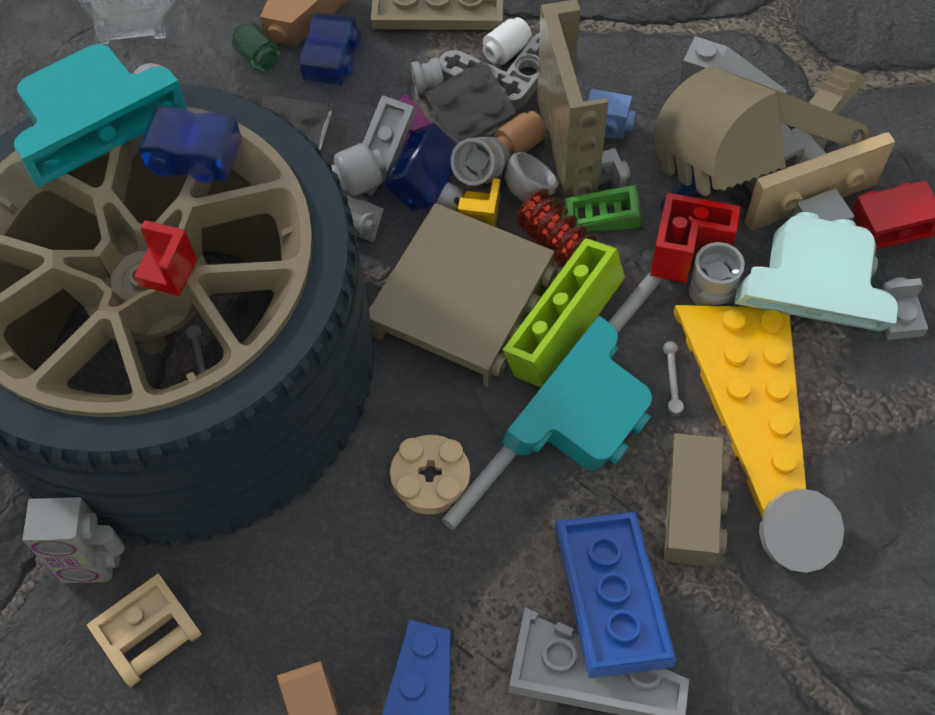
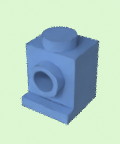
M591 89L588 101L602 98L608 99L604 137L624 139L626 131H633L636 111L630 110L632 96Z

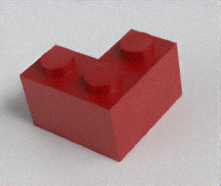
M667 193L650 276L687 283L693 256L696 257V254L702 247L714 242L728 243L733 246L741 206Z

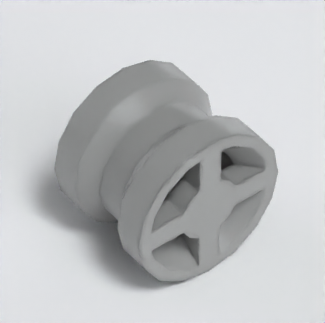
M438 57L431 58L428 63L421 64L418 61L410 63L417 96L424 95L429 90H435L436 92L444 91L443 74Z

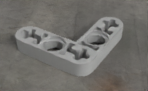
M540 33L532 37L507 72L461 51H447L439 58L443 80L445 83L503 110L517 111L527 103L537 89ZM525 67H532L537 70V73L527 76L523 75L520 70ZM485 76L490 78L491 82L486 85H479L474 82V79Z

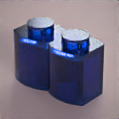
M318 12L314 14L308 38L300 58L303 79L342 85L345 76L351 75L353 69L352 53L354 49L359 48L361 42V30L356 28L355 17Z
M159 107L154 109L138 150L146 168L159 176L167 177L170 175L188 174L201 182L228 180L242 142V136L237 120L232 117L211 112L194 114L179 108Z

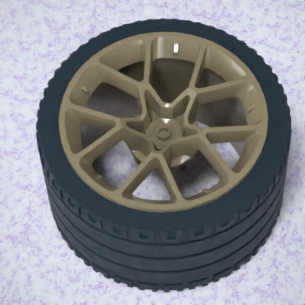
M179 84L187 110L180 113L177 117L119 145L39 188L30 179L14 147L16 137L24 130L34 126L31 118H26L0 135V462L33 499L81 497L91 511L96 514L98 525L111 526L123 543L133 540L137 541L139 545L148 546L150 542H157L159 546H168L170 542L179 541L182 545L191 544L192 540L201 539L203 542L211 540L214 535L224 533L226 536L232 534L234 529L242 526L244 529L253 525L252 522L262 517L267 519L274 515L273 511L279 507L284 509L291 504V499L299 493L303 495L309 490L308 485L313 481L317 482L323 476L322 471L328 465L332 466L337 460L336 454L339 450L344 451L348 444V436L350 433L355 432L358 426L357 418L364 413V402L366 397H369L371 390L369 381L373 380L374 337L351 209L348 205L346 193L341 188L337 173L332 171V166L328 159L321 157L318 146L313 142H309L308 136L303 131L295 130L289 120L279 118L277 112L265 109L253 100L243 99L240 95L222 92L220 89L205 88L199 85ZM145 220L183 229L187 233L197 261L180 297L140 287L134 278L148 249V245L140 230ZM202 251L232 255L252 263L207 265ZM261 290L273 291L274 296L262 319L246 340L241 343L235 338L209 299L211 294ZM82 304L90 318L54 352L57 340L64 326L77 307ZM199 312L224 350L222 360L197 376L193 372L187 374L188 380L164 389L152 388L147 382L134 341H139L141 348L148 354L160 353L167 346L165 341L167 340L166 335L184 326ZM111 339H116L133 391L128 395H111L69 388L67 382Z

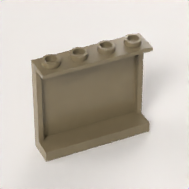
M577 0L543 4L540 8L537 104L541 118L546 125V137L563 199L598 192L608 110L607 98L583 102L576 79L580 7Z
M435 203L369 308L373 337L382 340L387 332L483 374V386L489 388L494 377H501L507 366L508 361L504 355L503 348L540 300L543 288H549L556 277L557 268L554 267V251Z

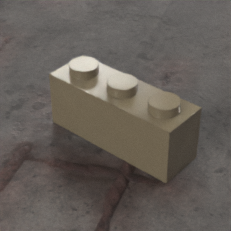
M674 433L669 453L664 562L714 567L718 555L725 554L727 529L720 528L721 515H726L728 509V491L722 490V477L727 478L730 455L729 453H723V438Z

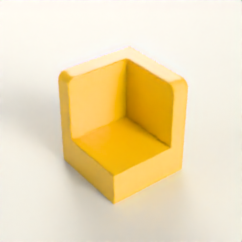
M493 178L490 193L466 191L465 198L460 197L458 212L496 227L500 204V179Z

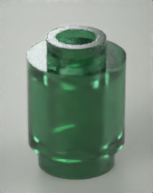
M256 23L242 24L235 29L231 42L232 47L254 69L264 72L277 64L280 58L277 44Z

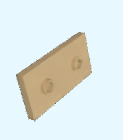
M885 132L757 178L744 221L750 231L791 217L798 202L834 188L838 190L843 198L876 186L895 144V140L889 132Z

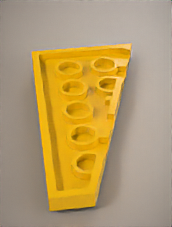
M675 305L674 315L678 324L681 323L686 335L688 348L691 353H694L701 370L700 376L722 426L726 427L732 441V450L735 457L739 458L747 476V485L763 518L764 509L768 502L778 494L796 488L806 489L790 314L745 306Z

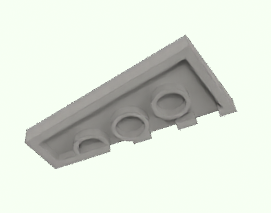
M526 607L524 608L508 693L617 715H686L689 679L667 669L588 678L580 638L578 634L574 633V629L560 622H557L555 625L539 618L537 612Z

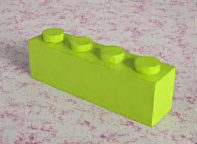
M587 238L583 240L503 348L504 355L514 377L541 388L573 349L625 278L617 248Z

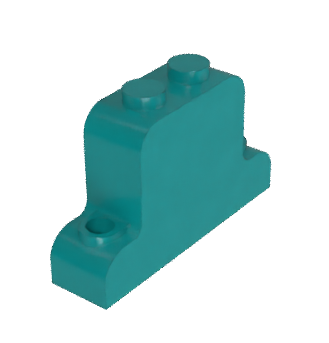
M95 44L23 78L19 82L17 91L34 126L24 130L16 137L14 147L30 179L39 188L177 117L180 113L187 110V106L179 82L169 69L165 67H152L138 74H131L108 46Z
M600 316L596 318L507 430L501 442L503 445L518 455H529L534 451L538 453L546 442H550L583 468L590 471L601 469L608 460L614 465L618 462L629 447L623 440L630 431L638 435L651 418L645 411L651 404L652 395L645 384L611 360L619 349L615 346L618 335L613 325Z

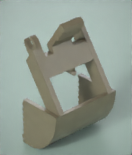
M834 66L832 73L826 75V81L820 82V89L807 102L717 67H707L680 84L661 109L656 122L654 140L657 160L661 162L662 172L669 176L675 174L674 155L676 157L679 182L686 186L692 184V165L696 190L698 193L707 196L710 195L709 175L712 179L713 189L725 191L728 186L733 188L736 183L742 185L745 180L750 182L753 177L759 178L761 174L767 175L769 171L775 173L778 168L786 169L781 123L844 146L869 138V129L866 125L838 114L867 79L861 73L841 66ZM859 130L857 139L852 141L853 133Z

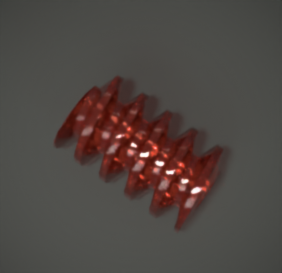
M542 189L533 193L524 201L517 214V223L526 230L529 237L535 239L538 245L553 250L555 263L563 268L585 238L596 242L597 238L594 235L586 236L587 228L584 225L576 227L578 219L572 215L567 217L568 209L565 206L558 207L559 200L556 197L548 198L549 190Z

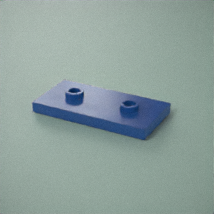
M636 511L556 521V536L588 678L675 667L676 656Z

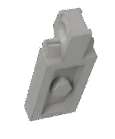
M384 95L381 96L363 143L371 151L379 150L386 165V169L381 171L382 181L386 182L396 164L417 109L412 105ZM378 187L363 194L373 197Z

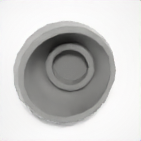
M525 152L513 153L508 160L505 169V181L509 191L520 201L532 204L554 195L559 182L552 170L543 162Z

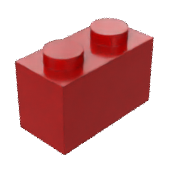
M927 181L913 184L902 183L895 188L879 192L868 191L857 197L852 209V213L855 216L853 222L856 223V226L866 228L871 232L876 244V250L935 235V196Z

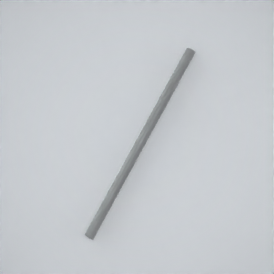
M649 272L608 321L614 326L617 334L660 284L661 278L650 276ZM504 445L442 518V522L448 528L454 530L517 454Z

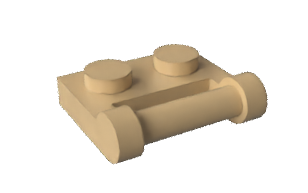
M159 573L87 624L89 630L130 688L141 680V674L190 639L193 642L202 635ZM172 618L179 624L177 628L132 661H128L124 655L127 651Z

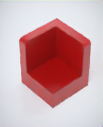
M145 220L140 230L148 245V249L134 278L140 287L180 297L197 261L187 233L183 229Z

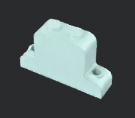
M811 212L797 213L796 216L791 217L776 230L773 236L769 268H751V274L744 278L737 286L735 304L764 310H776L780 313L879 332L896 324L898 312L897 301L891 294L871 286L875 245L871 232L866 228L856 226V223L851 220L838 219L828 221L819 219L817 214Z

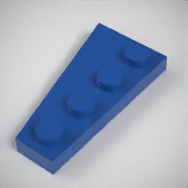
M409 620L382 715H450L451 631L449 629Z

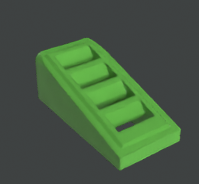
M636 185L565 198L569 232L629 230L643 227L641 204ZM614 206L615 213L608 214V207ZM622 206H629V210L623 211ZM593 207H599V216H594ZM578 208H585L586 218L579 219Z

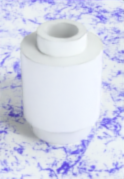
M521 18L507 19L483 38L484 55L490 62L504 65L520 53L532 39L530 27Z

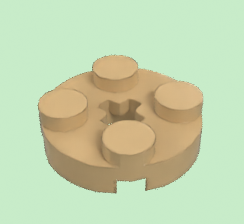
M423 435L416 438H408L401 443L399 451L395 454L391 463L390 477L392 487L397 497L399 496L400 500L405 502L406 506L412 511L428 515L443 513L449 510L451 505L456 503L469 488L470 464L468 458L463 452L461 444L456 440L439 435ZM430 466L442 472L441 475L434 477L433 482H426L425 475L420 474L422 470H426Z

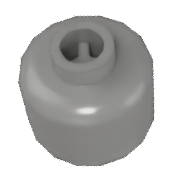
M358 143L336 153L333 161L334 165H331L332 171L337 173L340 179L342 190L347 191L348 194L354 197L378 187L382 182L381 171L386 169L379 150L371 151L364 143Z

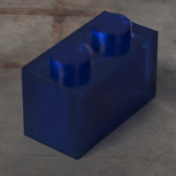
M435 123L412 131L383 184L412 211L427 206L432 207L437 202L447 179L454 174L451 168V155L457 144Z

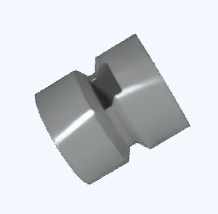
M495 137L467 138L459 142L453 149L451 168L454 175L467 185L491 183L493 178L502 179L505 175L510 153L507 146Z
M714 242L705 245L696 254L688 292L690 298L697 306H730L732 304L745 266L743 255L737 248L728 243Z

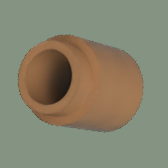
M523 112L495 131V138L500 139L507 146L511 158L513 153H526L539 144L547 133L544 121L536 112Z

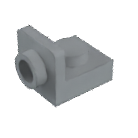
M900 277L883 284L881 290L891 294L898 304L896 324L884 330L886 340L924 336L927 332L928 326L918 299V295L923 287L920 278L907 280Z

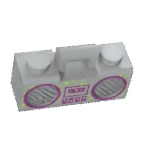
M81 497L28 500L22 541L62 583L107 582L112 579L113 568L119 566L120 554L123 553L125 545L111 526L98 525L96 514L91 511Z

